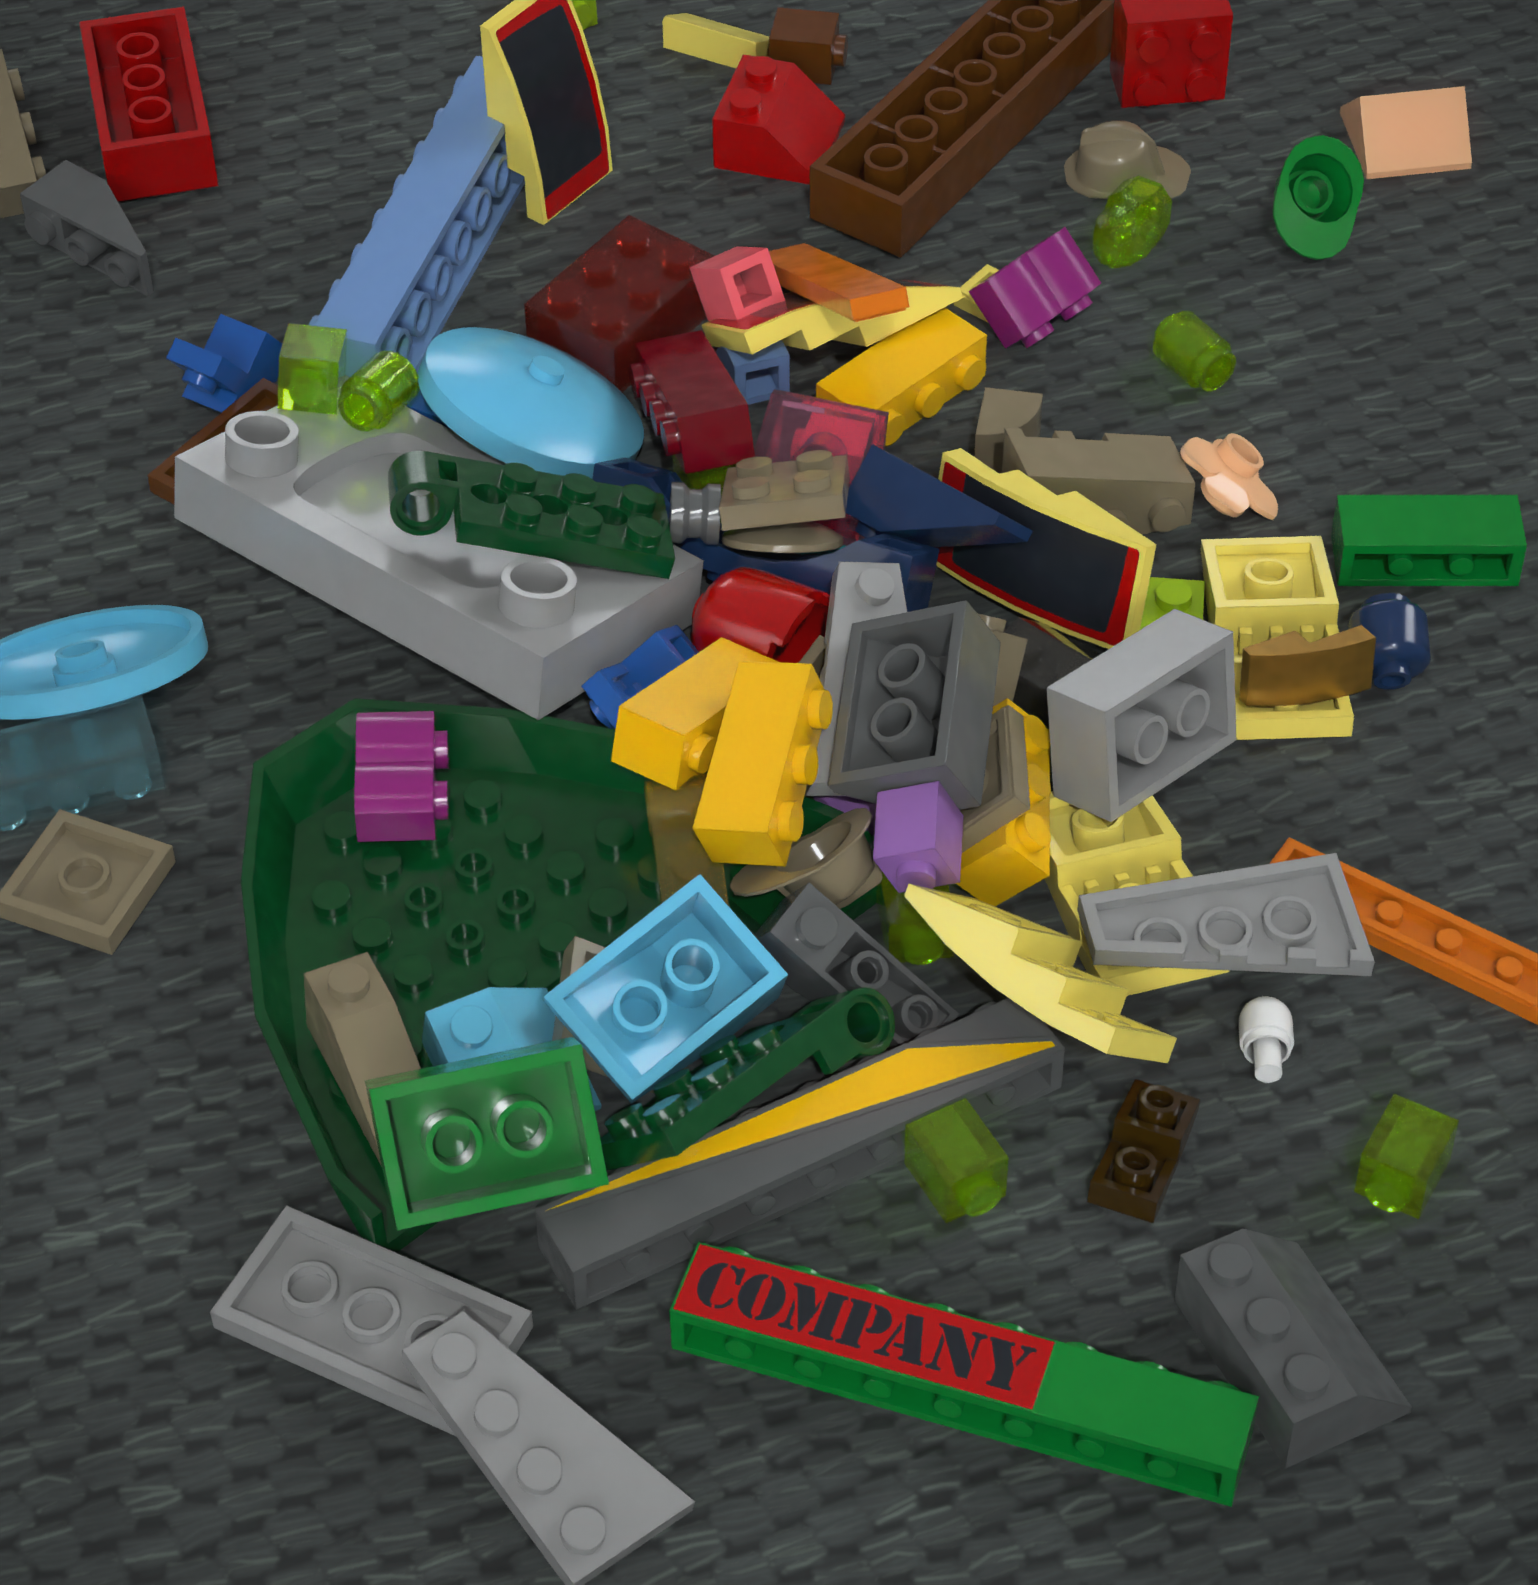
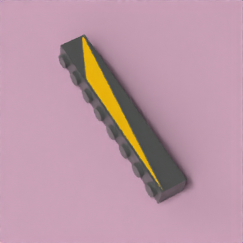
M1007 998L1000 1002L986 1003L976 1009L971 1015L942 1028L925 1030L911 1042L900 1045L883 1054L865 1057L855 1066L822 1081L809 1082L800 1087L795 1093L762 1108L746 1110L733 1121L708 1132L678 1156L618 1168L608 1176V1185L555 1196L547 1204L535 1209L539 1249L577 1310L692 1257L698 1242L717 1246L1061 1088L1065 1048L1045 1022L1011 999Z

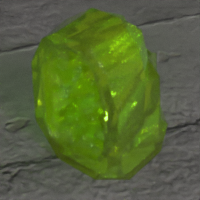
M1138 175L1123 181L1108 196L1104 210L1097 217L1093 232L1094 255L1101 264L1114 269L1131 266L1145 258L1161 240L1170 224L1172 199L1162 184Z

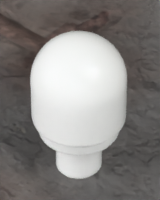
M1269 996L1257 997L1249 1001L1239 1016L1240 1048L1245 1058L1254 1064L1255 1077L1261 1082L1272 1083L1281 1078L1282 1063L1289 1058L1294 1046L1291 1012L1282 1001Z

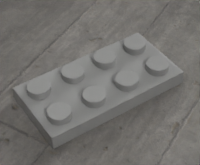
M287 1205L210 1311L215 1329L454 1436L456 1435L402 1363V1349L462 1311L515 1354L533 1329L532 1311Z

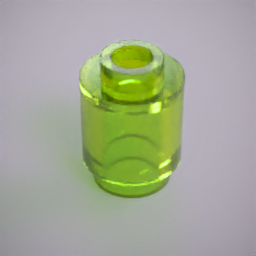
M1182 311L1170 315L1158 325L1153 342L1154 355L1192 388L1201 387L1204 391H1214L1225 384L1234 372L1236 357L1231 353L1230 344L1193 312Z
M380 351L373 355L341 387L338 408L343 419L350 426L360 431H370L374 428L381 429L385 427L418 395L420 389L418 384L419 376L414 366L404 356L393 351Z

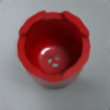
M746 567L733 569L720 575L696 601L692 613V643L700 652L723 637L780 663H799L818 636L825 637L830 594L764 570Z

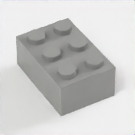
M1173 609L1048 686L1047 700L1054 797L1112 822L1236 741L1233 631Z

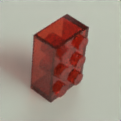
M628 215L524 304L526 336L551 345L579 359L607 378L623 393L631 385L629 364L638 363L635 343L691 332L707 318L689 267L710 259L715 255Z

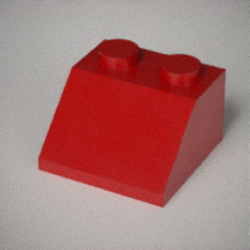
M743 54L712 118L714 168L810 185V166L837 141L845 122V114L795 63L773 60L766 56L755 57Z

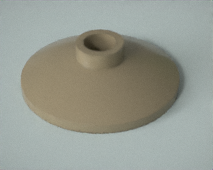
M810 521L728 530L722 534V544L731 548L748 551L807 553L840 548L843 546V536L826 526Z

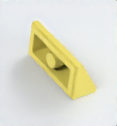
M688 13L666 15L663 18V48L732 68H737L743 54L755 57H769V36Z

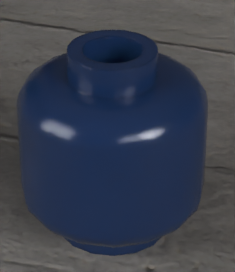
M1383 593L1371 596L1364 600L1361 607L1356 609L1349 618L1348 629L1362 625L1376 637L1372 680H1374L1376 687L1381 689L1405 687L1411 682L1412 678L1423 673L1430 664L1431 655L1426 612L1417 604L1410 602L1406 596L1396 593Z

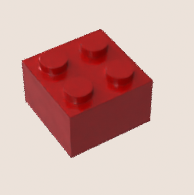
M1115 0L1110 73L1121 108L1225 99L1233 24V12L1229 0Z

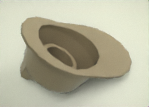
M1119 120L1102 122L1091 128L1084 129L1081 132L1079 150L1075 151L1066 160L1064 165L1066 183L1075 192L1088 198H1117L1145 202L1166 201L1181 195L1186 190L1191 173L1189 164L1180 155L1167 148L1156 146L1155 141L1138 125Z
M855 808L837 816L816 831L800 837L797 842H792L786 867L747 864L733 877L730 884L731 890L735 895L752 896L777 889L787 897L807 883H811L839 909L848 906L877 886L883 878L882 871L873 860V851L864 835L865 830L870 825L872 814L867 808Z

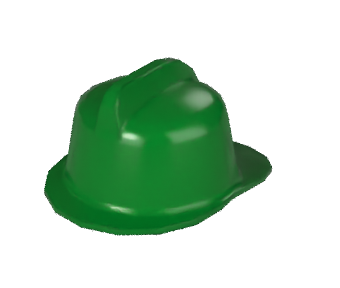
M1320 135L1306 138L1294 146L1285 160L1275 184L1273 219L1278 234L1289 248L1303 257L1314 260L1332 258L1345 248L1351 236L1362 197L1364 177L1361 163L1352 149L1339 139Z

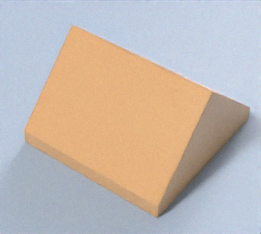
M1465 86L1361 96L1340 108V115L1366 179L1471 169L1472 157Z

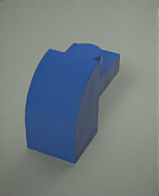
M220 314L204 349L175 338L166 359L185 371L181 380L187 383L182 397L222 413L262 378L276 383L291 350L269 333Z
M678 625L656 631L621 663L597 671L581 687L589 697L590 708L598 720L606 727L616 729L619 705L699 653V651Z

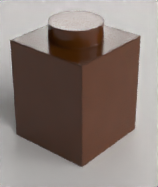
M777 7L769 37V57L773 60L795 63L813 83L831 85L836 66L845 67L848 51V36L839 34V13Z

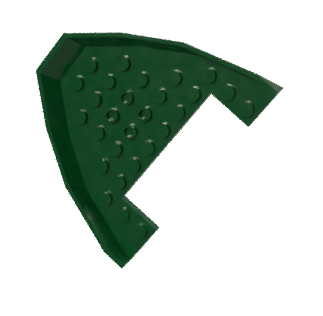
M358 698L349 701L253 763L241 889L255 1018L326 1177L361 1238L397 1253L438 1222L397 1231L391 1215L382 1167L307 1027L304 973L368 952L396 1003L422 1069L433 1066L422 1043L426 1011L488 987L547 988L548 992H550L560 984L564 950L575 936L607 947L699 874L703 876L745 926L755 934L786 896L777 889L752 896L735 895L730 888L733 877L747 864L715 863L709 858L692 829L708 771L704 774L700 773L675 791L611 762L615 729L547 716L536 720L524 712L506 708ZM434 711L436 731H448L449 769H436V781H448V820H436V840L357 842L354 808L357 713ZM804 796L802 804L804 823L801 837L816 831L844 812ZM865 830L864 835L873 851L874 836ZM882 872L883 878L877 886L840 910L854 920L887 896V877Z

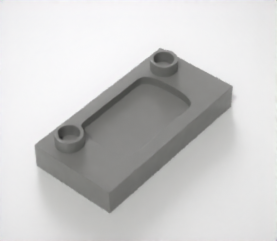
M343 373L267 411H251L236 415L227 422L225 432L175 456L174 518L536 720H540L585 692L581 686L597 671L621 663L656 631L678 625L681 630H684L693 624L692 613L695 603L700 596L703 560L673 545L675 553L674 565L670 578L665 579L456 542L453 512L449 522L436 533L417 536L402 531L391 518L388 489V471L392 463L399 456L410 451L422 450L501 465L506 463L479 450L453 430ZM416 490L409 494L423 496L429 494L430 491Z

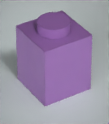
M939 781L877 792L873 860L898 893L906 892L908 884L933 889L937 886L960 883L964 815Z

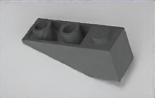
M65 160L20 193L25 215V228L37 243L41 245L49 244L68 254L77 264L81 266L89 265L108 275L113 282L121 287L129 286L146 296H150L154 292L147 252L105 179Z
M807 883L782 899L754 935L787 972L788 977L785 983L810 1001L863 987L871 988L881 993L889 1002L895 1018V1033L892 1042L888 1046L891 1049L913 1041L925 1030L942 1028L949 1025L959 1015L956 1010L811 883Z

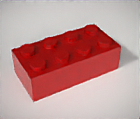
M184 6L80 21L107 183L117 201L219 186L211 135Z

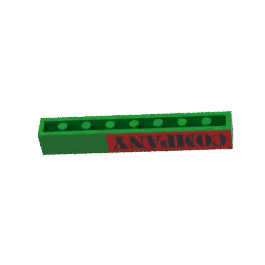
M698 1242L669 1311L672 1349L1232 1507L1253 1434L1259 1396L1242 1392L1229 1383L1222 1381L1205 1382L1170 1372L1165 1367L1154 1362L1129 1361L1100 1353L1095 1348L1081 1342L1064 1343L1028 1333L1022 1327L1012 1323L1000 1322L995 1324L962 1315L943 1304H923L893 1296L874 1285H854L821 1276L815 1270L805 1266L793 1265L788 1267L759 1259L736 1247L719 1248Z

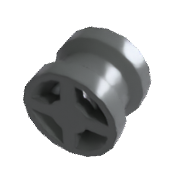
M671 482L669 527L672 543L682 544L687 538H700L706 545H718L721 484L708 483L703 489H689L684 482Z

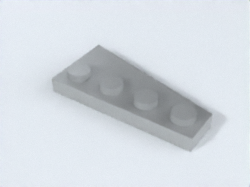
M839 562L832 575L824 640L826 643L824 666L820 672V681L824 689L828 690L832 696L833 714L829 727L821 731L817 746L818 773L815 782L812 785H807L805 796H845L834 793L829 788L828 782L852 623L907 612L899 563Z

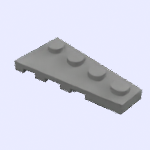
M1337 853L1079 895L1077 911L1093 965L1352 976L1372 975L1375 961Z
M464 1311L402 1349V1363L565 1585L586 1584L693 1511L695 1504L693 1499Z

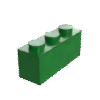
M1337 495L1331 539L1338 586H1519L1527 543L1518 495Z

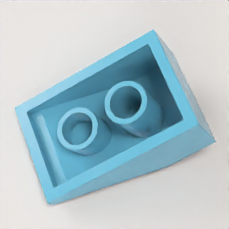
M699 874L543 997V1001L632 1104L651 1091L657 1083L699 1059V1054L711 1044L735 1034L779 998L788 974L703 876Z

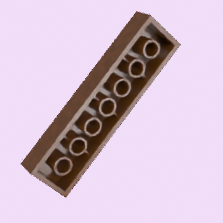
M988 0L810 166V218L901 258L1111 53L1115 0Z

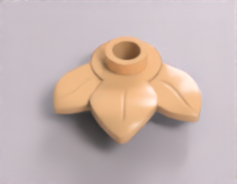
M1234 433L1228 434L1224 439H1217L1213 443L1193 437L1182 446L1180 454L1184 463L1197 470L1203 476L1201 481L1202 493L1210 505L1218 512L1236 518L1250 507L1267 519L1273 520L1277 516V500L1273 492L1259 478L1258 471L1264 465L1263 458L1256 447L1247 439Z

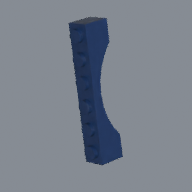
M629 458L595 463L592 477L595 482L623 487L628 484H638L648 487L656 493H662L664 495L668 521L671 482H682L676 472ZM721 522L718 545H706L700 538H687L682 544L673 543V545L702 559L703 569L707 570L706 577L712 581H715L720 575L739 567L764 570L829 594L831 591L832 575L839 562L899 563L907 612L928 608L939 554L938 548L886 533L857 540L834 553L796 554L741 550L722 544V534L726 531H722Z

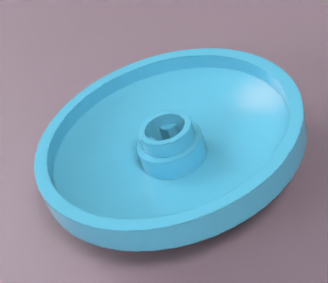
M466 327L452 329L439 334L430 342L419 366V388L433 412L465 441L506 464L521 463L533 468L535 471L562 476L577 473L592 479L595 463L619 458L635 460L643 444L644 428L642 421L631 402L614 384L579 359L533 338L491 328Z
M124 606L56 619L0 639V719H44L90 714L105 710L110 706L126 702L159 688L191 670L205 657L208 651V641L202 618L192 610L177 606Z

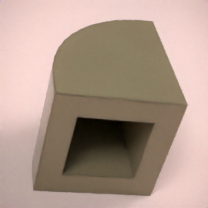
M985 387L975 434L974 457L997 473H1002L1004 428L1022 429L1025 437H1040L1043 394Z

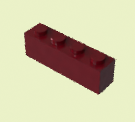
M702 330L635 343L638 363L629 364L630 380L635 398H641L645 416H651L656 436L662 437L666 455H675L685 474L733 465L743 459L755 457L748 403Z

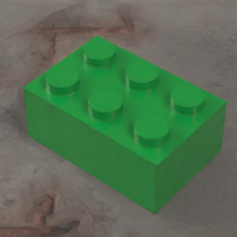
M573 1037L365 1080L391 1215L397 1231L609 1184L582 1044Z

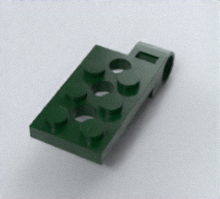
M422 450L410 451L399 456L389 468L388 489L391 518L398 528L408 534L424 536L436 533L449 522L453 512L456 542L665 579L670 578L675 561V553L664 495L656 493L648 487L638 484H628L623 487L595 482L590 477L577 473L562 476L535 471L533 468L521 463L501 465ZM416 490L430 491L429 494L423 496L409 494Z
M858 988L816 999L789 1019L751 1028L738 1038L735 1035H730L711 1044L699 1054L703 1063L691 1072L689 1069H683L666 1077L652 1088L656 1098L644 1107L641 1103L634 1104L616 1113L605 1122L604 1125L608 1133L601 1137L600 1140L606 1171L678 1156L810 1056L817 1061L824 1075L835 1072L848 1061L882 1053L892 1042L895 1033V1018L889 1002L881 993L874 989Z

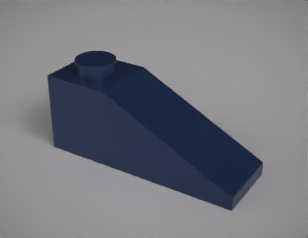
M874 444L871 445L848 490L846 513L859 520L854 531L865 538L886 533L931 547L1028 542L1033 532L1029 528Z

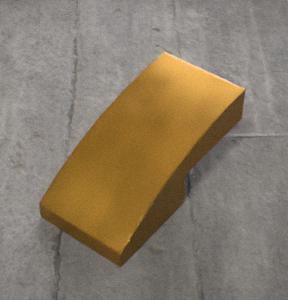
M1360 625L1311 643L1298 632L1292 631L1245 647L1242 654L1239 700L1246 706H1287L1331 700L1371 689L1376 637Z

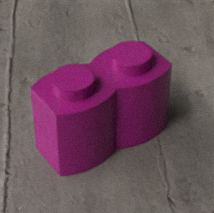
M1064 227L1033 246L968 292L1005 348L1019 340L1028 348L1055 330L1049 321L1059 313L1064 321L1091 305L1093 302L1088 293L1102 283L1067 228Z
M434 711L357 713L354 787L357 842L436 840V820H448V781H436V769H449L448 731H436Z

